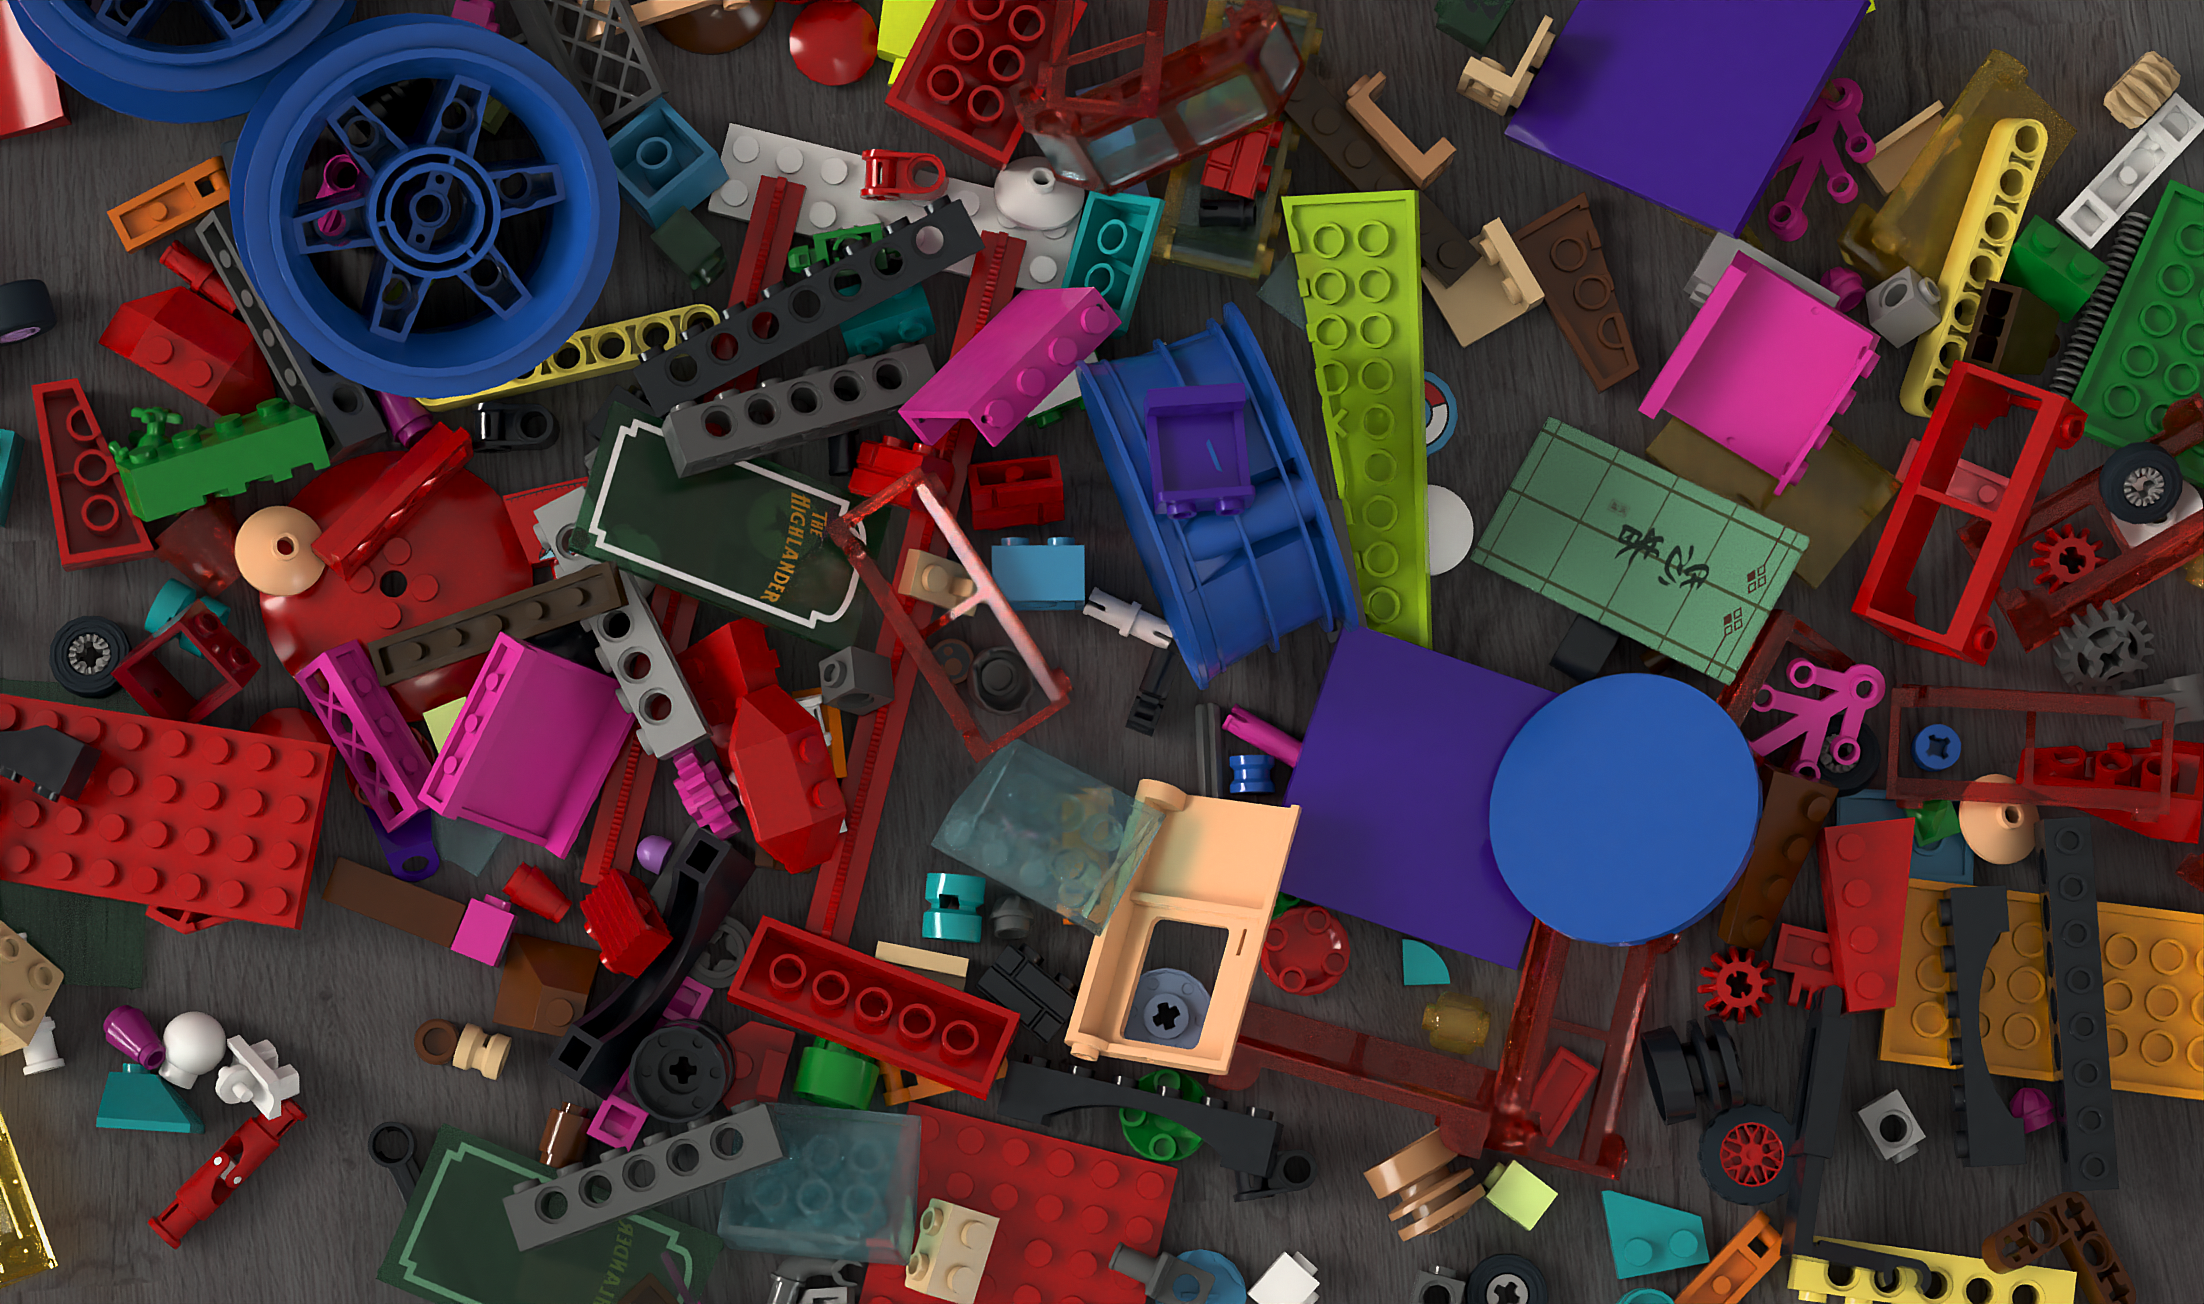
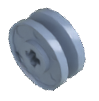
M1167 967L1147 971L1139 978L1124 1037L1128 1040L1193 1049L1199 1043L1211 997L1202 983L1185 971ZM1164 1004H1168L1170 1010L1176 1007L1180 1013V1016L1174 1019L1175 1027L1165 1030L1163 1024L1157 1027L1153 1018L1159 1015L1158 1007Z

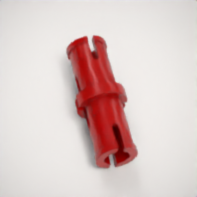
M179 240L173 241L172 246L169 245L159 262L191 286L189 288L191 292L196 295L202 294L221 310L233 317L236 316L237 312L239 313V309L213 262L207 264Z

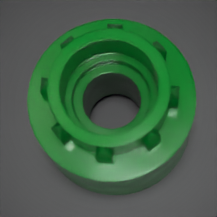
M816 1036L813 1047H804L791 1093L804 1100L829 1108L856 1114H868L880 1067L873 1064L875 1060L873 1057Z

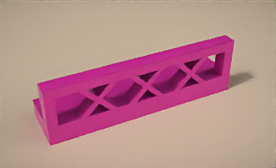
M357 639L323 652L295 675L388 833L397 830L416 814L430 808L417 797L432 769V765L385 687H380L376 671ZM319 671H322L329 683V694L322 691L314 677ZM342 712L346 713L353 723L352 734L347 732L341 723ZM365 751L370 753L375 760L376 773L371 772L366 765ZM388 791L395 794L404 809L397 815L388 802Z

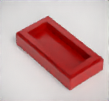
M1559 1046L1511 1124L1551 1149L1600 1070L1566 1048Z

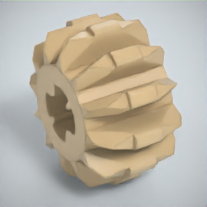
M2155 51L2147 52L2132 64L2106 93L2103 105L2111 111L2110 114L2119 123L2122 122L2129 129L2137 128L2152 116L2172 95L2173 91L2179 86L2181 75L2165 57L2162 58Z

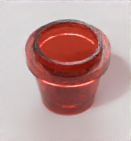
M210 493L206 495L207 502L205 505L189 509L154 540L160 548L153 554L161 563L167 561L214 599L242 575L235 558V541L241 526L229 508L232 504L227 497L215 498Z

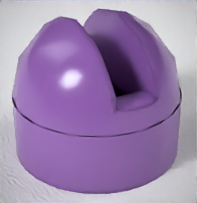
M656 835L644 838L637 847L639 863L646 870L661 875L672 855L675 842Z

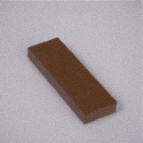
M340 856L336 860L321 898L450 949L468 908L467 905Z

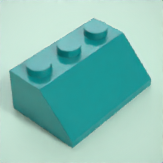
M1090 188L1061 288L1095 287L1122 321L1107 337L1119 340L1127 333L1166 201L1160 198Z

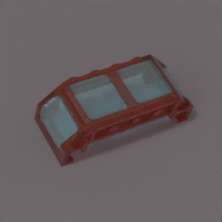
M1246 0L1244 6L1238 12L1235 11L1233 6L1225 9L1230 27L1065 102L1056 86L1048 89L1050 97L1038 96L1029 78L1009 87L1008 90L1019 121L1025 131L1033 135L1047 157L1056 181L1112 196L1278 121L1306 66L1295 38L1275 0Z

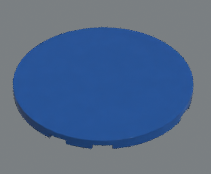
M1625 673L1604 676L1569 689L1541 708L1516 735L1499 766L1493 784L1489 811L1490 838L1498 868L1506 884L1530 913L1558 933L1577 941L1604 944L1609 947H1628L1647 944V941L1670 933L1676 934L1683 931L1710 913L1728 895L1743 874L1755 848L1753 843L1757 834L1759 819H1762L1763 809L1762 782L1759 779L1753 750L1736 722L1718 703L1696 688L1672 678L1654 674Z

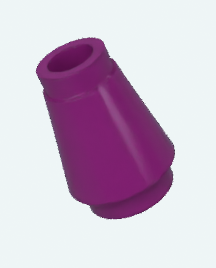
M375 391L374 395L378 399L395 442L402 443L406 449L412 448L434 426L432 423L433 415L414 397H403Z
M123 1005L113 1010L107 1016L103 1024V1030L106 1033V1040L110 1045L140 1065H143L147 1070L155 1069L163 1063L166 1049L141 1009L133 1008L130 1005Z

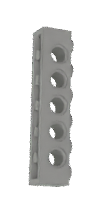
M580 486L534 510L533 512L539 523L535 524L533 529L545 550L552 548L559 562L558 565L554 566L557 578L607 561L616 560L629 605L580 621L586 632L593 630L600 644L599 647L595 648V653L606 673L613 671L621 685L620 688L615 690L616 695L627 714L635 713L642 727L636 731V734L644 751L648 756L655 753L657 759L665 761L714 736L625 557L595 546L598 535L590 533L589 528L597 501L590 489ZM601 513L597 528L606 531L604 543L620 548L603 513ZM584 531L589 539L588 548L583 554L573 556L568 548L569 540L573 534ZM625 613L630 620L629 631L623 637L614 638L609 630L610 621L615 615ZM646 654L651 662L650 671L644 678L635 679L630 673V663L637 655ZM666 695L671 701V712L665 719L656 721L650 712L651 703L656 697Z

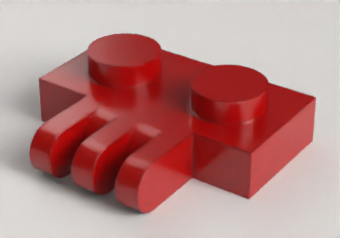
M1784 923L1779 924L1770 969L1792 974L1786 1005L1796 1007L1800 999V991L1806 990L1807 995L1804 1009L1810 1010L1812 994L1818 989L1835 985L1827 933Z

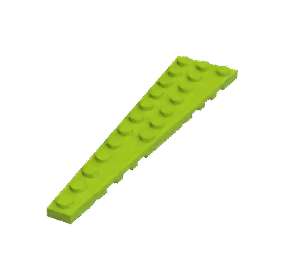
M1399 190L1281 197L1291 251L1295 254L1300 297L1303 298L1306 311L1309 342H1312L1316 363V381L1318 391L1323 400L1322 412L1339 499L1342 500L1368 629L1433 650L1419 191Z

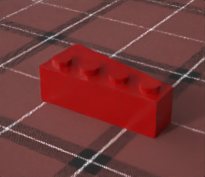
M78 378L31 385L61 564L64 570L71 572L157 557L141 519L132 513L119 470L116 467L114 458L108 449L106 440Z
M765 611L729 622L675 656L714 736L710 737V740L746 815L747 811L728 752L732 726L737 714L735 709L737 697L768 685L777 684L779 686L775 669L780 667L776 649L769 650L763 630L769 627Z
M1915 817L1824 827L1819 830L1815 838L1834 982L1843 992L1840 1016L1885 1011L1896 1005Z

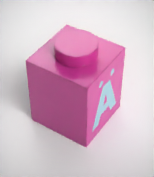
M486 894L483 902L471 898L451 950L499 968L512 932L519 919L518 916L509 913L512 904Z

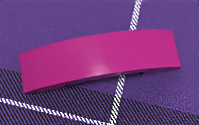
M686 976L650 1034L671 1020L688 1017L701 1019L714 990ZM630 1065L606 1101L603 1100L586 1133L615 1149L626 1146L628 1153L651 1114L642 1109L632 1093L628 1074Z

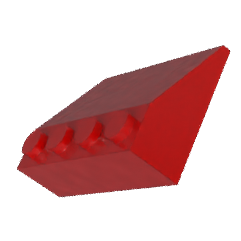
M936 0L884 104L963 153L999 171H1004L1076 31L1088 3L1082 0Z

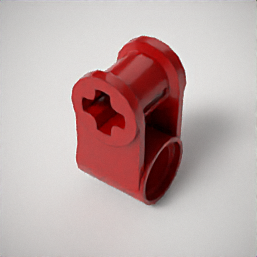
M883 149L862 151V160L866 161L865 188L860 190V198L871 201H931L941 197L948 188V173L942 161L934 154L898 152ZM923 167H933L939 171L938 180L930 187H921L915 183V176ZM881 168H882V183L880 184Z

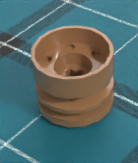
M1446 1124L1363 1172L1378 1199L1387 1198L1397 1193L1403 1199L1388 1214L1391 1222L1408 1213H1411L1413 1216V1221L1397 1231L1403 1242L1416 1236L1430 1235L1465 1215L1474 1203L1486 1194L1481 1183L1464 1191L1460 1190L1458 1184L1474 1174L1471 1166L1450 1173L1446 1165L1457 1157L1461 1149Z

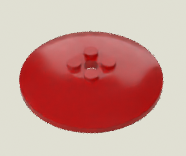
M408 451L377 452L362 455L338 464L306 485L287 507L295 508L308 515L318 525L323 534ZM462 467L346 581L325 564L318 580L302 593L288 597H277L259 591L260 607L264 626L276 655L285 669L299 684L295 675L318 656L329 649L357 639L375 669L367 643L533 587L534 570L528 562L504 501L481 478ZM284 540L277 542V549L281 554H291L292 547L290 543ZM393 572L403 574L407 580L406 590L398 597H388L382 590L383 579ZM490 652L391 686H386L385 688L406 723L425 721L424 712L464 696L468 697ZM319 671L314 677L322 691L329 694V683L322 671Z

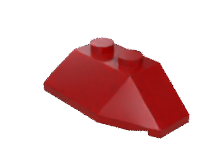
M183 286L121 304L98 341L105 348L220 417L235 413L244 416L257 411V404L277 398L269 364L249 327Z
M777 684L768 685L737 697L735 706L737 714L732 726L728 753L756 843L774 859L784 864L785 869L791 874L800 873L831 860L847 810L820 722Z

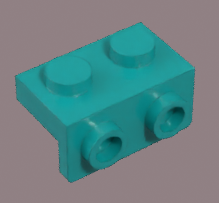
M921 282L839 324L849 358L860 354L871 356L896 344L915 342L936 333L933 317ZM862 283L838 290V292L845 296L855 295L860 290Z

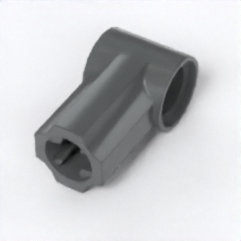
M2204 673L2164 680V684L2118 691L2116 693V709L2123 731L2153 727L2166 723H2172V726L2204 721Z

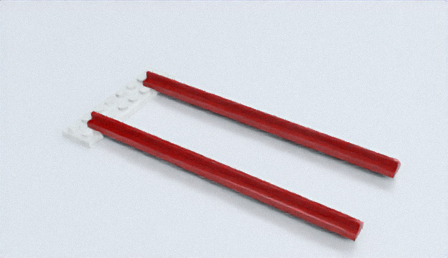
M730 123L720 159L729 179L711 194L708 212L711 214L749 223L727 309L741 301H744L747 309L763 301L760 291L783 280L788 263V252L791 250L795 234L813 239V234L838 230L840 227L846 229L852 228L854 225L863 226L884 222L886 227L905 216L908 217L910 223H913L927 216L923 207L936 200L871 201L860 198V190L865 188L866 161L862 160V155ZM881 168L880 184L882 183V168ZM919 170L915 176V183L921 187H930L935 184L939 175ZM948 177V188L941 197L948 194L951 202L961 199L986 247L942 270L970 278L949 361L1012 301L1015 289L1022 291L1061 288L1075 242L1082 210L1071 223L1064 227L1048 231L1026 229L1011 222L1001 213L994 199V188ZM927 226L918 232L916 243L924 253H936L943 246L944 238L939 229ZM861 233L872 244L871 233ZM839 237L831 238L830 243L835 244ZM847 238L842 243V246L847 247L859 240ZM895 253L890 254V258L903 261L902 256L895 257ZM760 312L754 319V330L762 338L769 337L774 314L771 312ZM721 333L715 354L721 359H731L738 352V342L733 335ZM761 365L705 393L703 403L714 401L713 398L716 395L727 390L739 389L740 393L754 390ZM961 418L931 446L941 450L939 458L953 463L955 470L949 488L945 489L947 496L941 514L933 516L913 510L910 512L875 650L876 654L889 657L891 660L895 700L864 716L859 715L846 764L847 777L843 778L840 788L845 798L847 810L844 817L847 831L839 833L831 860L821 863L804 930L849 947L935 605L899 594L898 589L909 548L922 550L947 559L967 481L966 465L971 464L979 429L970 418ZM715 423L705 424L710 434L717 437L726 435L720 425ZM736 464L683 478L662 565L706 581ZM659 571L650 609L675 657L689 648L704 587ZM646 654L637 656L633 672L635 679L644 678L650 671L651 662ZM660 695L652 701L650 712L656 721L663 720L670 714L672 708L670 699L666 695ZM637 718L633 722L620 748L617 759L613 762L607 774L580 879L582 883L597 886V882L603 881V876L609 875V870L613 868L631 874L660 762L655 753L648 756L644 751L636 734V731L642 728Z

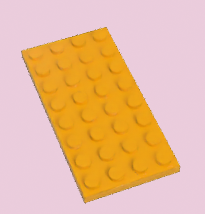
M1909 878L1896 1005L1882 1012L1877 1060L1956 1070V1065H1949L1947 1056V1039L1954 1038L1953 1021L1952 1019H1946L1944 1013V992L1950 991L1949 973H1943L1941 968L1940 948L1941 945H1947L1946 926L1940 927L1938 924L1937 900L1944 899L1943 890L1978 886ZM2007 890L2009 932L1999 934L1994 942L1986 962L1980 989L1979 1028L1984 1058L1989 1074L2054 1082L2039 894ZM2097 901L2111 1089L2204 1101V915Z

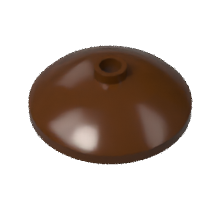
M750 0L748 6L731 11L724 10L723 5L712 4L652 24L666 40L687 52L701 55L725 54L747 45L762 32L774 12L776 2L775 0Z

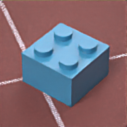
M662 97L653 102L607 141L617 172L619 195L660 236L729 179L718 153Z
M1070 537L1048 538L1047 545H1029L1028 538H1002L1001 546H992L993 611L1084 610V545H1075V538Z

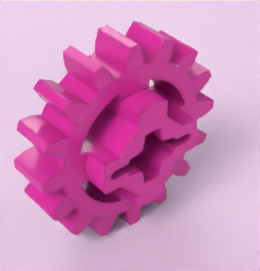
M695 746L673 756V763L678 769V775L680 776L673 783L680 794L683 805L699 827L703 828L709 824L714 835H717L721 841H725L741 832V823L736 817L734 810L741 806V802L736 796L729 778L719 767L716 760L712 758L705 762L702 754L697 751Z

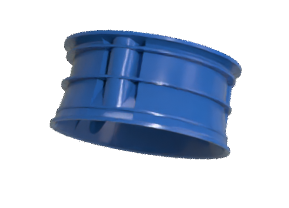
M1232 301L1223 305L1224 321L1222 324H1218L1215 319L1210 318L1206 320V330L1164 345L1158 338L1153 340V350L1147 353L1110 361L1103 359L1095 363H1085L1083 359L1075 361L1077 366L1075 368L1076 377L1084 405L1122 513L1172 636L1193 680L1200 690L1209 688L1210 680L1218 674L1225 673L1227 668L1264 645H1267L1272 653L1279 652V637L1315 621L1319 623L1326 633L1333 630V618L1339 620L1350 633L1359 628L1356 603L1345 563L1307 455L1266 358L1246 319ZM1244 382L1246 403L1243 408L1250 481L1251 485L1255 486L1256 493L1251 508H1245L1243 513L1233 516L1216 515V510L1196 511V516L1178 520L1169 519L1167 514H1155L1143 407L1147 390ZM1208 439L1206 445L1217 470L1222 472L1212 444Z

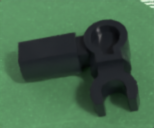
M1155 646L1139 688L1142 695H1137L1125 726L1126 728L1150 737L1153 736L1164 706L1159 704L1160 699L1166 701L1182 658L1181 655Z

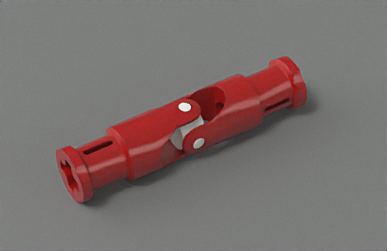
M290 1097L281 1101V1116L268 1120L262 1112L257 1117L250 1116L213 1156L175 1192L177 1198L158 1217L152 1216L147 1223L168 1245L176 1250L181 1245L180 1239L199 1220L206 1221L230 1197L232 1192L281 1145L279 1140L298 1120L303 1122L308 1117L307 1113ZM242 1153L240 1162L237 1163L233 1158L237 1154Z

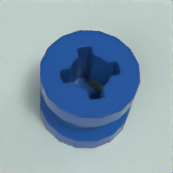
M1933 724L1920 730L1913 737L1910 744V755L1913 762L1920 769L1927 772H1939L1952 766L1958 760L1961 753V741L1958 734L1952 728L1943 724Z
M1238 755L1229 757V766L1234 770V780L1230 784V794L1265 795L1275 793V783L1270 778V770L1275 766V756Z

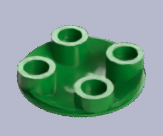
M1171 1069L1151 1072L1138 1080L1140 1081L1138 1090L1156 1094L1157 1085L1185 1091L1183 1100L1198 1104L1201 1103L1202 1095L1208 1096L1195 1079L1185 1073ZM1120 1108L1119 1110L1122 1130L1127 1141L1139 1154L1148 1159L1158 1162L1178 1161L1193 1154L1204 1143L1201 1137L1186 1127L1163 1116L1128 1108Z

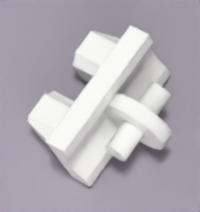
M240 1035L227 1039V1046L233 1052V1060L230 1067L225 1066L219 1070V1078L215 1087L217 1095L225 1103L229 1104L241 1101L245 1103L251 1100L268 1120L281 1116V1101L300 1093L298 1072L291 1064L278 1068V1054L268 1039L250 1046Z

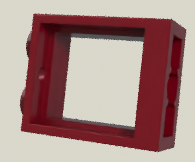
M198 598L133 648L110 674L151 717L196 724L242 690L260 669L261 665L252 656L251 652L221 623L218 616L210 611ZM180 631L189 638L226 678L197 701L152 654Z

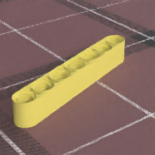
M2004 118L1998 121L1991 130L1937 284L1941 294V300L1938 302L1942 321L1919 335L1901 386L1900 403L1903 409L1910 415L1931 418L1954 360L1962 361L1986 279L1996 282L2000 281L2047 147V130L2037 120ZM2020 129L2023 138L2022 143L2018 148L2016 146L2015 137L2018 130ZM2005 172L2008 181L2005 190L2002 191L2000 179ZM1990 215L1992 218V229L1987 234L1985 222ZM1973 259L1977 262V272L1974 277L1970 275V264ZM1960 302L1962 305V314L1960 318L1956 320L1954 314L1955 307ZM1945 345L1947 357L1941 364L1939 354L1941 348ZM1930 388L1932 391V400L1930 404L1926 407L1924 402V396L1926 391Z
M695 304L577 331L558 351L536 366L534 373L526 379L515 378L501 386L472 395L433 400L427 398L416 399L429 411L444 412L475 403L488 402L632 369L641 364L637 355L651 349V347L645 344L646 335L650 330L664 328L669 332V340L663 346L665 351L682 343L678 334L689 329L694 320L706 317L714 322V326L721 323L718 313L712 307L705 304ZM720 334L713 340V349L718 345ZM610 338H619L625 342L623 353L614 359L602 356L601 347L603 343ZM566 348H574L580 352L579 362L570 369L560 368L556 360L558 354ZM680 354V355L676 356L675 358H680V357L689 356V355H687V354Z

